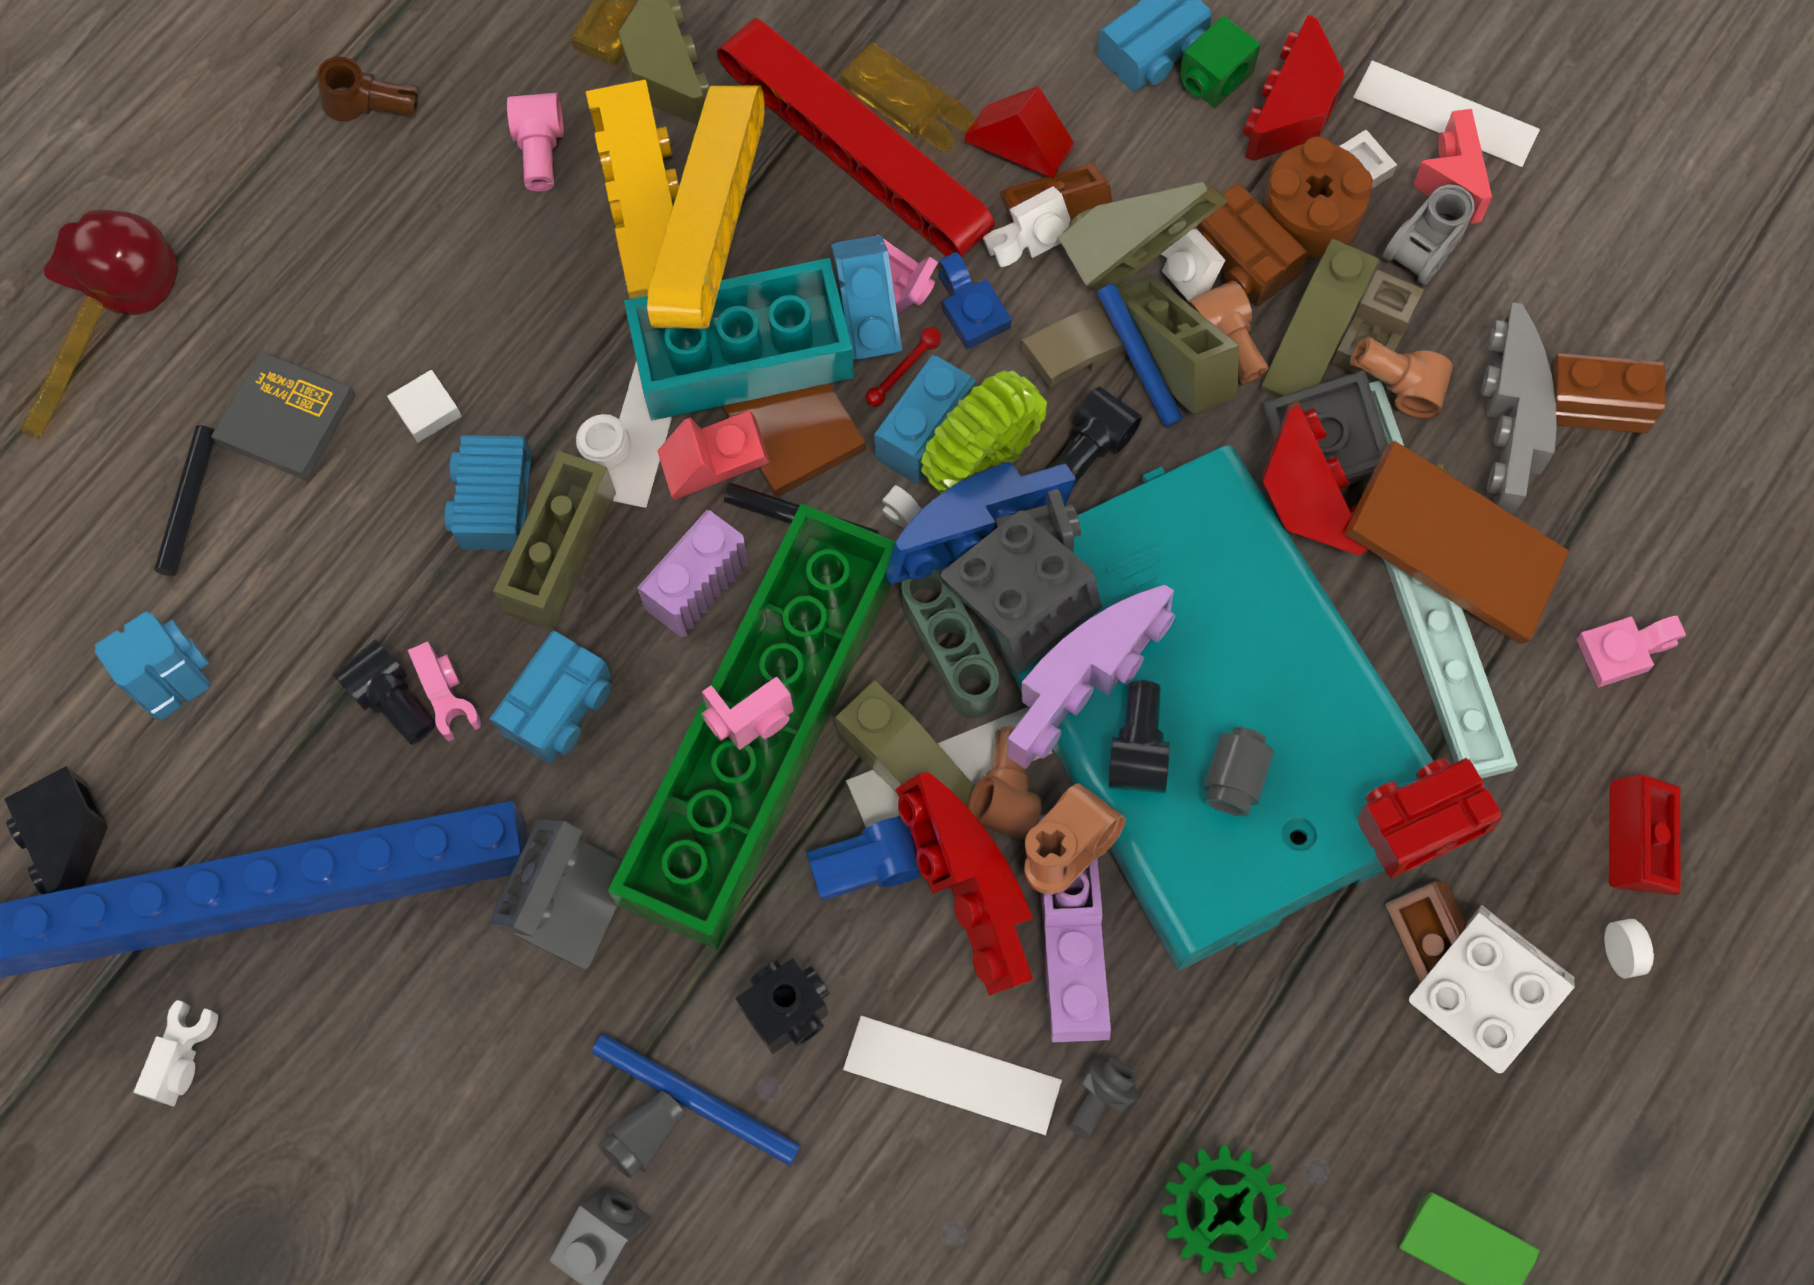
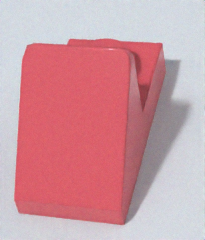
M1472 109L1452 111L1445 131L1439 133L1438 152L1440 158L1421 162L1414 180V186L1428 197L1438 187L1447 184L1465 188L1474 200V212L1470 223L1482 222L1492 199L1473 111Z
M750 410L702 429L691 418H687L657 450L671 497L674 500L770 463L756 416Z

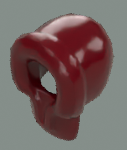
M116 210L88 211L78 223L70 222L60 228L54 252L49 262L44 266V275L47 279L82 291L87 298L106 310L129 315H139L152 311L164 302L175 285L178 272L174 249L164 239L161 231L149 219L133 213Z

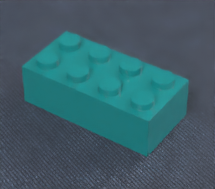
M830 258L721 280L711 321L706 329L653 328L648 317V296L624 300L642 390L651 421L855 378L852 346Z

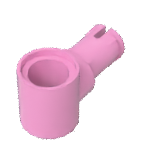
M557 92L509 96L507 98L509 129L513 142L517 141V146L523 150L525 187L531 191L550 190L554 187L552 150L557 146V138H563L564 136L563 114L559 94Z

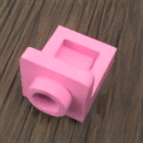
M883 239L888 249L897 314H899L912 304L920 306L926 300L935 284V281L930 276L938 262L929 256L920 263H917Z
M777 676L732 709H729L711 685L702 691L707 707L701 713L704 721L720 741L729 736L739 750L758 736L765 739L776 734L789 721L788 715L793 712L791 695Z

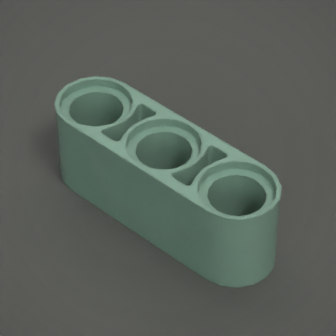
M936 570L922 579L914 580L910 578L902 581L901 591L904 615L951 704L958 713L966 717L978 718L985 716L993 710L997 703L1000 677L998 669L960 598L943 583L941 578L943 570ZM927 588L936 591L939 597L932 602L924 603L914 599L913 594L920 589ZM955 633L964 642L960 646L950 649L940 646L936 640L942 634ZM977 678L984 681L989 688L982 694L971 695L964 692L960 685L967 679Z

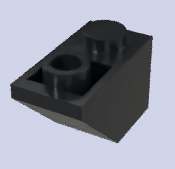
M65 766L4 798L12 815V818L6 821L8 830L20 848H27L34 863L28 867V873L33 884L42 895L85 886L108 828L87 782Z

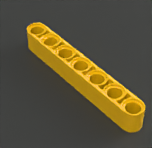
M710 86L649 285L647 299L648 317L653 328L706 329L709 327L764 124L765 103L761 86Z

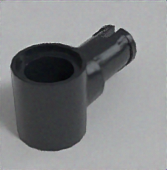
M1097 387L1084 400L1074 417L1073 425L1076 426L1072 431L1074 438L1049 468L1066 463L1076 478L1075 486L1097 457H1105L1109 451L1118 454L1123 450L1139 428L1143 418L1142 415L1102 387Z
M376 639L333 673L339 683L365 711L370 707L374 713L381 712L411 745L420 742L434 729V721L406 691L408 684L404 678L407 677V674Z
M1138 680L1128 685L1125 727L1119 730L1118 737H1112L1108 788L1166 793L1170 742L1163 741V732L1159 730L1161 687L1155 682Z

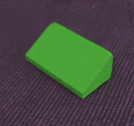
M1432 1192L1422 1196L1398 1248L1464 1285H1522L1540 1253V1250Z

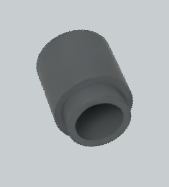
M1241 727L1234 728L1232 733L1219 735L1203 788L1207 791L1205 803L1208 806L1226 814L1246 817L1250 813L1251 806L1258 805L1274 755L1273 749L1265 744L1266 737L1264 735Z

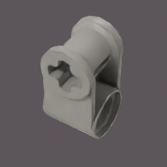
M1447 184L1438 187L1410 220L1408 219L1395 233L1387 245L1382 258L1388 262L1396 260L1418 275L1417 282L1426 286L1440 270L1449 254L1461 242L1474 212L1472 195L1465 188L1458 185ZM1438 214H1448L1452 216L1455 220H1445L1441 218Z

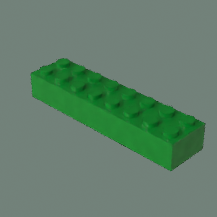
M800 504L711 683V686L729 709H732L777 676L791 695L793 712L788 715L789 721L771 737L763 739L761 736H758L739 750L729 736L720 741L708 727L701 715L707 709L703 699L608 889L609 894L618 907L718 951L893 585H890L885 576L896 541L805 504Z

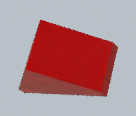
M1039 86L986 105L965 133L964 139L965 142L1053 179L1072 152L1074 146L1073 139Z

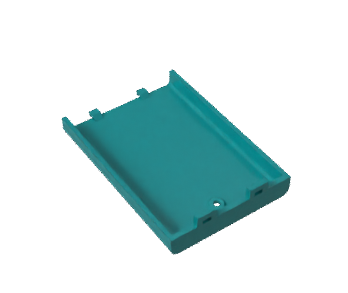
M1233 446L1218 448L1166 474L1162 467L1144 474L1142 477L1144 484L1077 515L1081 536L1074 537L1073 553L1094 571L1102 608L1090 618L1138 593L1162 585H1166L1174 590L1171 612L1175 614V619L1165 636L1158 643L1151 639L1140 654L1144 656L1143 663L1129 682L1146 680L1155 682L1161 687L1159 730L1163 732V741L1170 742L1166 793L1108 788L1112 737H1118L1119 730L1125 727L1129 683L1125 685L1119 681L1109 696L1094 687L1093 693L1084 708L1076 716L1069 712L1058 726V729L1062 732L1053 750L1073 785L1077 783L1082 784L1125 816V826L1115 843L1110 847V851L1178 972L1231 944L1237 947L1280 925L1282 918L1352 882L1358 885L1384 872L1385 870L1375 855V849L1370 846L1358 825L1357 818L1363 806L1367 804L1365 797L1374 789L1389 782L1395 781L1398 787L1402 788L1417 781L1416 773L1424 766L1433 762L1428 751ZM978 616L1022 694L1023 680L1047 653L1021 674L1017 673L1005 661L996 631ZM1236 727L1247 728L1261 733L1266 737L1265 744L1274 751L1258 805L1251 806L1250 813L1246 817L1226 814L1208 806L1205 803L1207 791L1203 788L1219 735L1232 733ZM1294 831L1302 832L1306 837V842L1302 845H1296L1291 841L1290 834Z

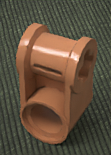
M1077 783L1070 787L1061 796L1054 808L1036 826L1031 828L1026 835L1025 852L1027 859L1025 861L1024 874L1027 883L1034 890L1042 894L1053 895L1065 891L1096 858L1102 856L1115 843L1125 826V816L1082 784Z

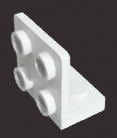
M1481 905L1468 920L1464 931L1413 991L1409 1001L1495 1072L1503 1073L1575 988L1574 976Z

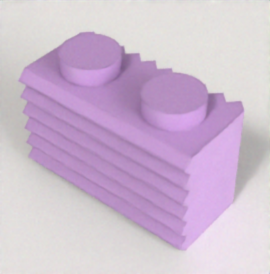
M706 510L637 587L644 609L678 636H688L687 629L695 628L694 621H701V613H708V606L715 605V598L722 597L721 590H728V582H736L735 575L742 574V567L749 566L744 536L712 511Z

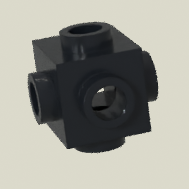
M792 958L783 965L776 960L760 969L750 979L753 986L735 998L740 1009L773 1055L791 1041L796 1046L806 1043L824 1028L821 1020L828 1015V1011L822 999L827 997L830 992L812 966L802 971ZM784 1000H795L789 1007H780Z

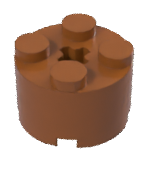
M1313 137L1308 139L1305 144L1286 151L1275 162L1269 176L1262 206L1308 252L1307 257H1322L1332 238L1349 246L1354 242L1370 200L1373 179L1370 172L1365 169L1359 159L1342 147L1333 145L1324 137Z

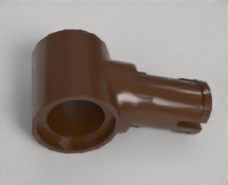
M332 57L326 59L319 66L317 81L321 105L324 112L330 118L337 121H351L357 119L362 113L370 114L371 110L391 112L415 118V107L418 105L419 96L418 86L377 80L373 74L362 73L359 65L346 57ZM337 88H349L345 91L335 90Z

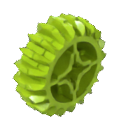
M1004 370L996 373L995 376L987 377L980 386L973 387L970 394L963 400L959 399L958 405L950 413L946 414L944 422L935 429V435L927 442L926 452L922 455L921 472L929 479L928 482L938 492L943 493L962 480L986 469L1009 461L1013 464L1016 460L1020 459L1023 451L1031 445L1032 438L1040 431L1041 423L1045 420L1047 401L1040 394V391L1036 389L1035 385L1026 377L1019 376L1013 370L1009 372Z

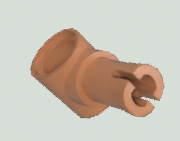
M1231 280L1187 301L1191 307L1239 345L1238 378L1242 385L1250 384L1268 372L1269 366L1249 334L1251 330L1249 323L1252 321V309L1242 287L1236 281Z
M1365 337V340L1362 339L1357 343L1351 354L1350 365L1361 371L1365 370V372L1386 383V388L1397 394L1395 406L1400 412L1418 419H1432L1441 414L1453 370V364L1448 358L1439 353L1426 350L1415 351L1410 354H1398L1371 337Z
M1009 725L1002 727L1001 730H997L995 733L993 767L973 788L968 808L982 826L1012 838L1023 840L1026 839L1030 829L1036 826L1039 821L1041 799L1038 794L1028 790L1029 777L1025 774L1026 769L1008 758L1007 738L1016 728V726Z

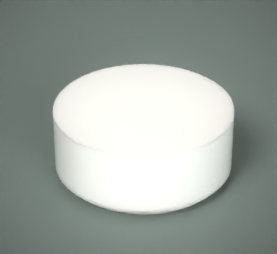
M601 414L589 418L580 426L576 435V445L583 459L612 468L620 464L627 457L631 448V439L624 424L618 418L612 415Z
M1635 919L1609 923L1605 930L1604 942L1608 960L1616 974L1624 979L1648 974L1653 965L1654 954L1651 939L1644 926Z

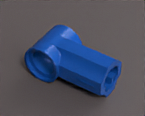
M901 817L877 822L864 829L861 836L806 852L821 901L875 884L879 887H892L921 876L916 861L917 849L910 828L904 824Z

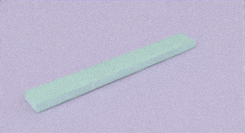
M1381 380L1369 383L1388 444L1397 441L1404 446ZM1370 478L1357 482L1361 495H1363ZM1384 559L1453 762H1458L1464 758L1470 759L1481 778L1513 771L1518 764L1462 607Z

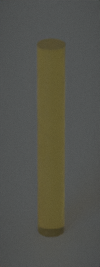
M85 297L21 427V431L26 435L41 439L104 310V307L97 299Z

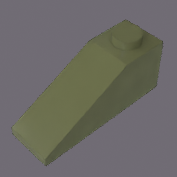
M1199 182L1097 205L1093 209L1078 214L1071 221L1070 228L1058 236V239L1086 286L1098 291L1112 283L1119 287L1226 204L1228 199L1223 192L1205 182Z
M1333 238L1331 239L1260 388L1261 391L1279 398L1321 384L1373 278L1379 258Z
M1152 274L1117 287L1174 398L1193 414L1209 410L1214 406L1237 398L1239 345Z
M875 680L835 717L838 738L896 793L898 786L918 774L929 771L968 807L969 798L975 786L915 717Z

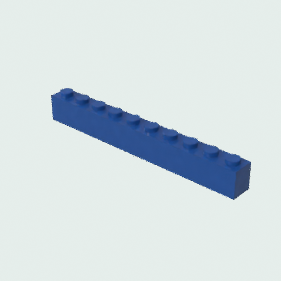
M509 801L0 903V978L509 876L512 874L528 840L525 819L514 802Z

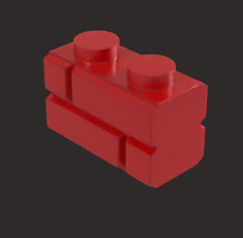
M1446 758L1438 759L1424 766L1416 773L1417 781L1402 788H1399L1395 781L1389 782L1374 789L1365 797L1367 804L1363 806L1357 818L1358 825L1370 846L1375 849V855L1388 877L1393 879L1492 832L1502 819L1501 810L1489 790L1484 788L1483 780L1470 759L1464 758L1451 765Z

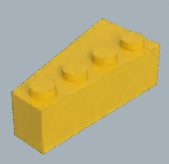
M645 79L586 91L589 110L596 131L594 134L606 181L605 186L614 225H616L615 233L630 299L648 296L651 278L673 209L672 200L676 199L679 189L675 168L665 170L663 158L672 156L666 126L656 128Z

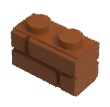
M1236 183L1224 192L1228 202L1194 229H1197L1225 259L1221 271L1224 273L1225 282L1236 281L1253 304L1259 307L1274 296L1279 289L1282 290L1298 278L1300 273H1302L1308 252L1240 183Z
M1557 353L1551 363L1550 370L1555 392L1557 426L1647 434L1654 425L1655 420L1664 411L1666 403L1664 362L1641 360L1640 363H1635L1631 359Z

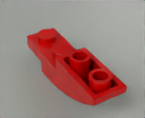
M929 771L918 774L896 788L899 797L898 811L904 824L910 828L917 849L916 861L922 877L928 881L932 894L952 889L955 897L954 910L961 926L966 929L974 952V969L979 979L985 983L988 995L990 996L1032 981L1033 977L1015 926L1033 919L1013 872L990 834L971 810Z

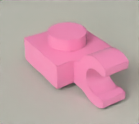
M1631 616L1581 632L1576 640L1599 688L1649 672L1654 666L1650 654L1676 647L1678 645L1677 639L1685 637L1686 633L1678 616L1662 619L1639 631Z
M428 641L409 649L408 652L434 708L436 715L435 723L442 736L448 742L454 740L450 723L458 715L467 716L474 730L481 728V719L474 706L467 700L456 698L452 687L461 683L449 656L446 654L438 657Z

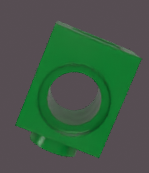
M1223 15L1184 50L1179 80L1191 95L1204 99L1212 107L1216 108L1254 73L1261 44Z

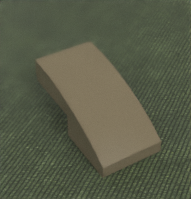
M1377 269L1336 351L1332 363L1354 373L1361 371L1350 365V358L1357 343L1362 339L1365 340V337H1371L1395 352L1424 289ZM1366 372L1367 379L1374 382L1380 380Z
M1103 305L1080 311L1035 332L1022 340L1021 349L1050 388L1085 367H1088L1093 372L1126 352Z

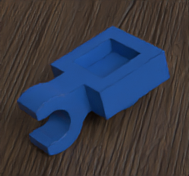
M957 252L939 260L943 270L938 272V276L945 289L951 295V297L942 301V310L966 350L1011 328L1012 319L987 279L973 285L967 267Z

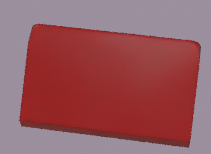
M1643 774L1611 782L1609 814L1610 886L1623 890L1668 895L1680 894L1679 786Z

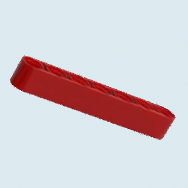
M753 18L717 49V56L722 66L742 86H761L764 94V103L770 110L946 257L957 252L963 258L986 234L994 229L995 222L990 211L978 198L762 20Z

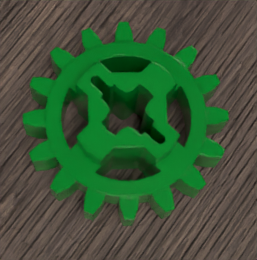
M1221 1145L1217 1150L1216 1160L1212 1161L1204 1149L1198 1150L1194 1154L1197 1168L1193 1169L1188 1164L1181 1162L1175 1170L1183 1182L1181 1184L1167 1182L1163 1188V1191L1168 1196L1174 1198V1204L1162 1207L1160 1209V1216L1174 1219L1175 1226L1164 1234L1165 1239L1169 1241L1181 1238L1185 1245L1181 1249L1178 1258L1184 1261L1194 1254L1200 1258L1198 1273L1202 1275L1207 1274L1213 1267V1264L1219 1265L1222 1279H1231L1233 1277L1235 1264H1239L1247 1276L1257 1272L1254 1256L1257 1255L1268 1263L1273 1261L1276 1254L1268 1243L1270 1240L1283 1242L1287 1240L1289 1235L1284 1229L1277 1226V1220L1292 1215L1291 1208L1277 1205L1276 1197L1286 1190V1186L1284 1183L1270 1186L1266 1178L1270 1174L1272 1166L1266 1163L1257 1170L1251 1167L1252 1151L1246 1149L1237 1160H1232L1228 1145ZM1225 1172L1241 1177V1180L1235 1185H1219L1212 1177L1208 1178L1206 1175ZM1241 1193L1242 1198L1235 1204L1237 1208L1232 1213L1237 1224L1229 1220L1222 1225H1217L1209 1232L1207 1228L1215 1220L1213 1216L1218 1211L1213 1200L1222 1204L1228 1199L1232 1200ZM1189 1194L1191 1195L1190 1198L1198 1205V1224L1193 1230L1189 1226L1186 1213ZM1257 1195H1259L1263 1206L1262 1228L1253 1219V1199ZM1215 1239H1232L1238 1246H1242L1244 1250L1225 1253L1213 1250L1208 1246Z

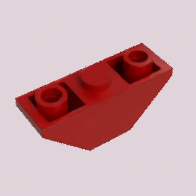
M1307 15L1299 33L1290 31L1280 55V59L1284 60L1285 63L1281 71L1274 68L1271 70L1264 85L1261 97L1266 98V102L1262 109L1253 107L1242 134L1250 138L1245 155L1247 159L1256 161L1305 144L1308 139L1320 137L1337 102L1345 73L1316 17Z
M1299 400L1287 407L1262 474L1263 483L1287 531L1356 555L1363 554L1368 549L1344 535L1357 508V505L1348 507L1340 490L1350 484L1337 456L1326 460L1318 441L1327 437L1314 407L1304 412Z

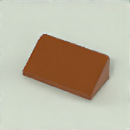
M1092 163L1057 173L1054 179L1046 176L1000 191L1001 199L1011 223L1014 221L1009 209L1052 186L1062 194L1071 221L1083 211L1093 209L1097 205L1112 202L1110 184Z
M1434 881L1385 904L1420 982L1423 981L1466 927L1464 918L1446 882Z

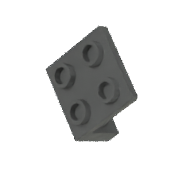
M1023 510L1015 513L941 572L943 583L996 631L1005 661L1019 674L1102 608L1094 571Z
M537 819L488 923L576 967L587 969L617 908L608 889L622 861L580 840L579 838L583 830L566 821Z

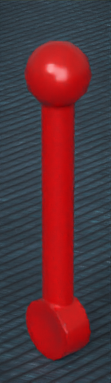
M934 327L924 329L921 333V342L879 387H872L867 391L865 398L870 406L880 407L886 400L885 394L927 349L933 350L939 347L941 333L938 329Z

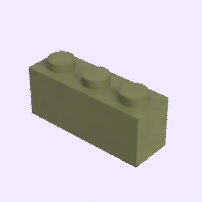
M557 451L493 590L506 615L552 631L555 630L616 494L607 467Z

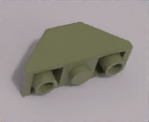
M638 0L618 32L631 80L635 82L646 79L651 106L698 126L709 85L704 72L695 74L692 66L693 63L698 62V57L691 34L681 35L678 25L684 23V18L679 0Z

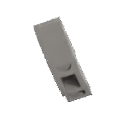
M1512 302L1504 320H1495L1491 329L1488 350L1495 351L1496 354L1494 366L1488 365L1481 386V396L1489 397L1486 417L1499 419L1494 446L1502 447L1500 463L1494 462L1489 474L1487 493L1495 494L1493 503L1510 514L1515 515L1526 498L1529 474L1541 475L1555 453L1557 420L1552 373L1544 346L1523 304Z

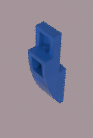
M1011 461L962 480L926 505L906 526L895 542L885 577L891 585L910 578L914 580L922 579L936 570L950 566L996 529V518L1015 514L1021 510L1026 511L1047 505L1048 491L1059 489L1064 506H1066L1076 480L1075 476L1066 463L1020 476Z

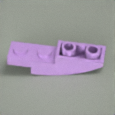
M1162 585L1138 593L1108 607L1063 638L1040 660L1022 682V703L1030 707V709L1007 738L1008 758L1025 769L1028 768L1036 756L1044 759L1060 738L1062 731L1058 729V726L1069 712L1076 716L1084 708L1093 693L1094 687L1109 696L1119 681L1127 685L1133 679L1144 660V656L1140 654L1151 639L1158 643L1165 636L1175 619V614L1171 612L1174 590L1166 585Z
M1040 815V818H1039L1038 823H1039L1046 815ZM1096 858L1065 891L1053 895L1040 893L1047 998H1049L1052 1042L1110 1040L1111 1025L1101 926L1103 913L1098 858Z

